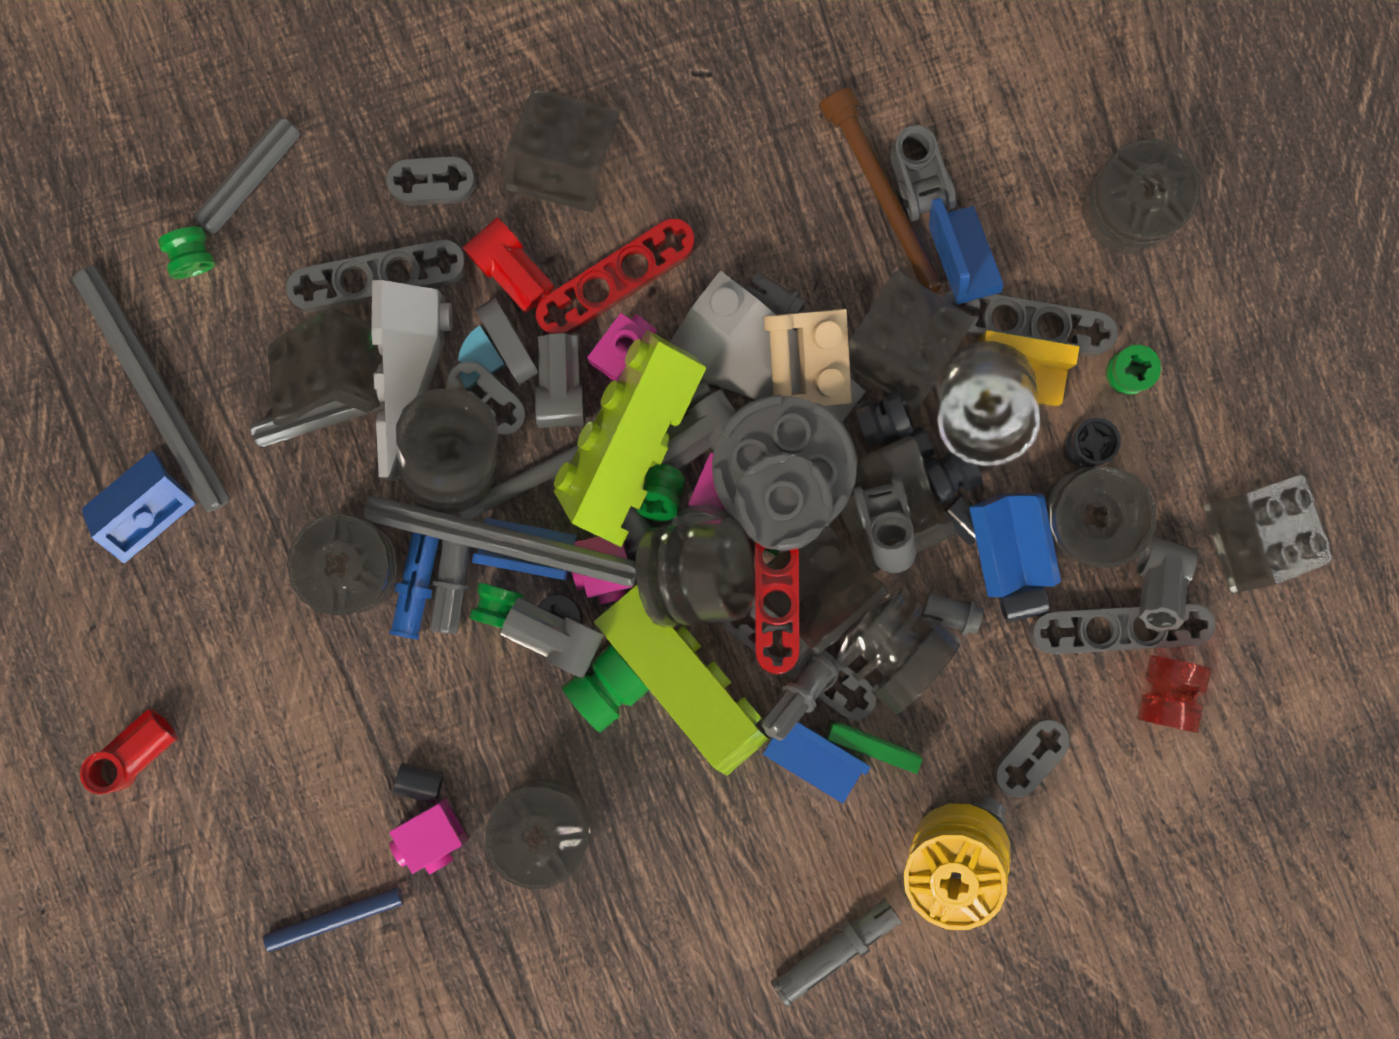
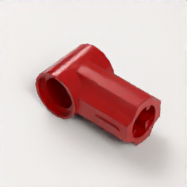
M498 217L462 247L479 269L489 279L493 277L525 314L536 308L539 302L554 289V285L547 276L522 251L524 247Z
M150 708L100 752L93 753L85 759L80 769V780L83 786L94 794L102 795L122 791L130 787L135 781L136 776L179 738L169 722L154 709ZM107 759L111 760L117 767V777L112 784L107 783L101 775L102 765Z

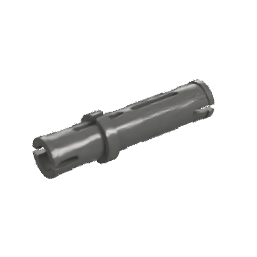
M886 898L881 899V902L854 922L845 921L841 924L843 930L778 978H774L771 981L773 988L779 990L776 993L787 1007H790L794 1001L859 953L864 957L871 951L870 945L897 925L903 923L900 917L895 914V910Z

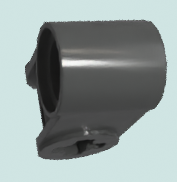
M912 125L903 129L893 143L889 157L898 184L902 207L910 222L918 220L920 214L930 211L932 199L941 197L947 210L956 208V195L953 183L945 169L933 132L921 125ZM905 142L917 143L923 150L924 158L917 161L908 159L902 151V144Z
M893 477L892 482L889 484L865 490L861 486L854 487L853 492L863 529L866 530L876 565L889 573H900L907 570L915 561L916 546L913 524L901 477ZM897 539L902 541L900 544L894 546H888L884 544L889 540Z

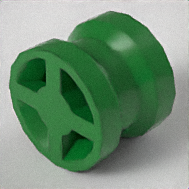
M193 226L176 229L162 235L158 239L160 250L168 256L167 271L172 279L194 277L215 267L213 255L206 252L204 246L207 237L202 227Z
M1131 345L1113 355L1108 361L1105 370L1106 380L1117 393L1135 395L1152 387L1157 382L1161 373V361L1156 352L1144 345Z
M664 463L649 467L643 490L647 491V494L640 509L634 508L636 512L645 518L656 521H667L674 518L680 506L678 496L682 494L685 487L684 475L675 467Z
M479 582L477 593L480 598L478 605L471 609L469 619L503 628L504 622L517 598L523 599L524 594Z

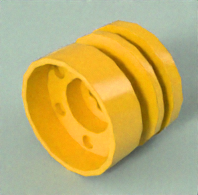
M951 803L932 810L919 822L904 869V886L912 907L923 918L947 930H969L986 924L1000 911L1007 894L1008 874L1011 863L1010 840L1003 825L984 809L971 804ZM952 872L960 873L961 879L951 877Z

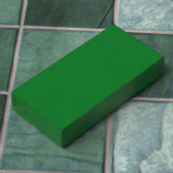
M835 720L829 721L824 737L829 741L914 774L918 773L923 760L921 755L915 751Z

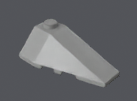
M719 271L692 306L670 343L694 355L707 367L700 382L705 380L709 385H716L739 393L741 396L752 400L773 395L769 331L764 330L763 316L776 314L730 277ZM788 329L792 393H799L801 389L797 332L793 329ZM851 378L852 403L824 406L834 413L841 422H843L866 392Z
M372 280V345H378L379 353L383 356V364H379L377 372L374 373V389H377L378 400L385 402V411H379L376 419L379 477L382 479L397 481L445 344V331L452 330L451 303H445V297L438 289L385 280Z

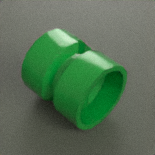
M612 644L592 660L593 670L591 672L587 671L584 678L573 676L561 687L574 707L599 733L620 716L619 706L623 704L631 707L649 691Z

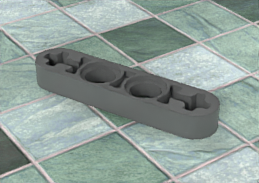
M437 240L303 267L294 271L289 276L286 283V293L289 300L299 309L306 312H320L372 301V280L390 281L388 269L397 260H406L412 265L411 278L403 284L434 289L459 282L467 271V259L456 243L449 240ZM448 252L451 258L457 259L456 263L450 265L451 272L444 274L439 267L426 268L425 270L429 278L422 279V268L417 260L418 256L423 255V260L426 264L439 262L441 259L440 253ZM352 269L363 270L367 276L365 288L357 293H349L343 287L344 275ZM332 274V284L338 296L332 298L330 290L322 289L313 293L314 300L308 301L306 297L299 294V290H303L306 287L305 281L308 279L317 286L328 285L330 281L327 275Z
M952 290L944 295L936 308V318L939 325L951 333L979 338L986 330L1080 346L1078 355L1098 356L1105 353L1116 343L1118 337V328L1115 321L1109 315L1102 312L998 294L962 303L963 309L974 312L980 309V303L986 304L981 316L982 327L975 326L979 318L977 316L965 315L959 323L953 321V313L946 311V307H951L956 302ZM1007 307L1014 312L1016 323L1012 330L1001 331L993 325L991 314L995 308ZM1050 314L1059 320L1061 332L1057 338L1047 339L1039 334L1037 321L1040 316ZM1071 318L1077 320L1073 329L1087 330L1094 323L1098 324V332L1105 334V339L1100 340L1093 346L1091 345V337L1076 334L1072 337V343L1067 342L1072 330Z
M748 595L730 597L721 609L722 624L729 633L756 652L755 643L748 639V636L755 631L743 623L738 628L733 627L730 624L733 620V615L728 612L733 604L742 607L746 602L752 606L749 614L755 619V599ZM763 605L765 612L769 616L774 618H780L778 615H776ZM790 624L778 627L767 625L762 630V633H767L776 629H783L788 633H792V626ZM799 632L798 661L785 674L795 680L804 669L805 663L813 655H821L834 665L837 674L826 685L818 698L842 716L851 720H860L872 713L876 705V693L870 683ZM764 648L763 655L764 657L772 658L774 666H782L783 658L791 657V650L786 655L780 657L770 654L767 648ZM840 670L847 674V677L840 681L843 685L851 690H856L859 685L864 688L862 698L866 701V704L862 709L853 706L850 711L844 707L847 699L835 689L832 698H828L824 694L826 690L835 684Z
M1186 604L1184 621L1188 620L1189 612H1191L1193 619H1200L1201 628L1193 630L1192 638L1187 630H1165L1163 632L1156 631L1151 639L1142 641L1133 632V622L1139 616L1140 606L1053 611L1038 615L1033 619L1029 627V637L1036 649L1051 654L1198 646L1211 639L1215 631V620L1212 613L1206 607L1198 604ZM1099 616L1109 623L1110 635L1103 643L1096 644L1088 638L1086 627L1091 619ZM1077 617L1075 634L1079 642L1078 646H1073L1074 636L1055 638L1054 646H1051L1049 639L1041 638V629L1048 628L1049 620L1053 619L1055 627L1069 628L1074 627L1071 618ZM1168 632L1171 637V640H1166Z

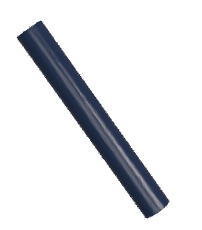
M395 887L263 935L265 948L268 952H272L404 905L401 890L399 887Z

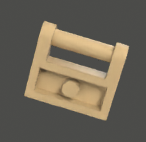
M846 309L763 316L764 330L769 331L773 395L798 397L823 406L852 403ZM797 328L801 389L799 393H792L788 329Z

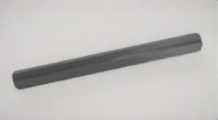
M93 265L79 269L73 276V282L202 506L207 512L222 508L230 501L228 492L101 272Z
M374 495L368 498L364 509V518L371 522L628 587L633 586L638 573V564L633 560Z

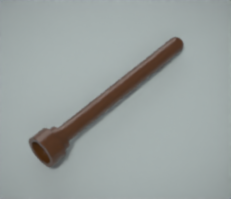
M846 87L829 95L818 104L825 120L832 122L835 128H841L924 289L928 293L938 292L942 285L941 280L857 120V117L860 115L857 110L859 102L852 88Z

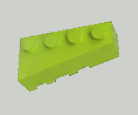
M649 330L645 332L641 340H635L630 346L625 357V369L618 381L614 380L607 386L601 399V406L603 407L595 421L588 422L582 429L577 442L579 447L570 463L566 462L561 466L554 481V493L571 523L622 547L629 532L621 528L630 507L640 509L647 494V491L643 490L645 475L649 467H653L656 464L661 465L668 450L669 435L666 431L670 424L677 426L681 423L707 368L694 355Z
M636 585L598 617L594 623L711 766L728 776L769 740L756 725L762 718L745 697L737 702L726 690V687L732 682L714 661L707 666L695 653L702 646L683 625L676 630L671 625L666 616L672 611L654 590L649 595H646Z

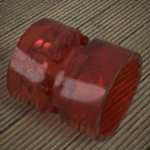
M1150 655L1145 681L1151 688L1150 691L1141 695L1136 719L1199 733L1204 708L1198 703V698L1207 694L1212 668Z

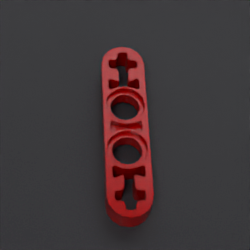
M680 219L665 220L545 296L536 308V319L540 328L547 335H570L686 261L694 250V234L691 227ZM671 231L675 236L683 234L685 236L682 240L683 249L676 252L673 247H670L659 253L660 259L664 263L657 266L653 253L645 245L652 242L654 250H657L666 243L665 234ZM632 254L643 256L648 262L647 272L639 278L626 276L622 271V263L625 258ZM601 279L609 285V295L603 302L591 303L584 297L583 289L590 280ZM575 291L579 304L587 312L579 316L575 307L565 314L567 323L564 326L559 327L556 322L547 324L545 321L550 317L548 309L553 305H556L560 310L565 309L572 304L571 299L567 295Z
M755 541L756 658L762 669L768 673L778 675L791 670L799 657V548L789 550L791 560L785 568L774 570L766 566L763 561V552L766 548ZM781 591L789 597L791 609L784 617L774 618L765 612L763 600L770 592ZM763 623L775 627L789 623L792 624V633L782 631V646L784 648H791V657L783 658L782 666H773L772 658L764 657L763 649L770 648L773 643V631L762 633Z

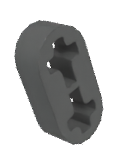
M459 157L401 160L391 166L386 177L388 190L394 198L403 205L409 206L464 202L472 197L477 184L473 169L467 161ZM452 170H458L461 177L467 178L466 181L459 182L458 190L455 191L451 190L448 183H436V180L450 178ZM412 172L416 180H428V183L413 185L412 192L408 194L402 186L397 185L398 182L405 180L406 173Z
M493 298L476 308L477 314L517 383L520 385L539 374L497 299Z
M464 359L452 365L448 372L447 385L450 394L455 400L497 434H510L521 427L525 417L524 406L520 398L476 360ZM473 370L478 372L479 375L476 380L485 393L480 397L470 388H467L464 392L458 390L460 380L457 374L463 371L465 374H470ZM492 397L503 406L509 401L512 402L514 406L511 411L514 419L509 422L503 418L497 423L493 420L496 415L495 410L487 401Z
M1042 718L1030 723L993 766L992 775L996 786L1013 797H1023L1030 794L1065 756L1070 744L1068 731L1062 724L1051 719ZM1054 729L1056 733L1052 739L1057 744L1053 750L1044 747L1036 756H1033L1032 752L1041 742L1036 736L1040 730L1049 733ZM1026 759H1029L1030 762L1021 773L1026 779L1024 783L1019 785L1013 782L1007 786L1006 782L1009 779V775L1005 771L1007 766L1012 765L1018 768Z

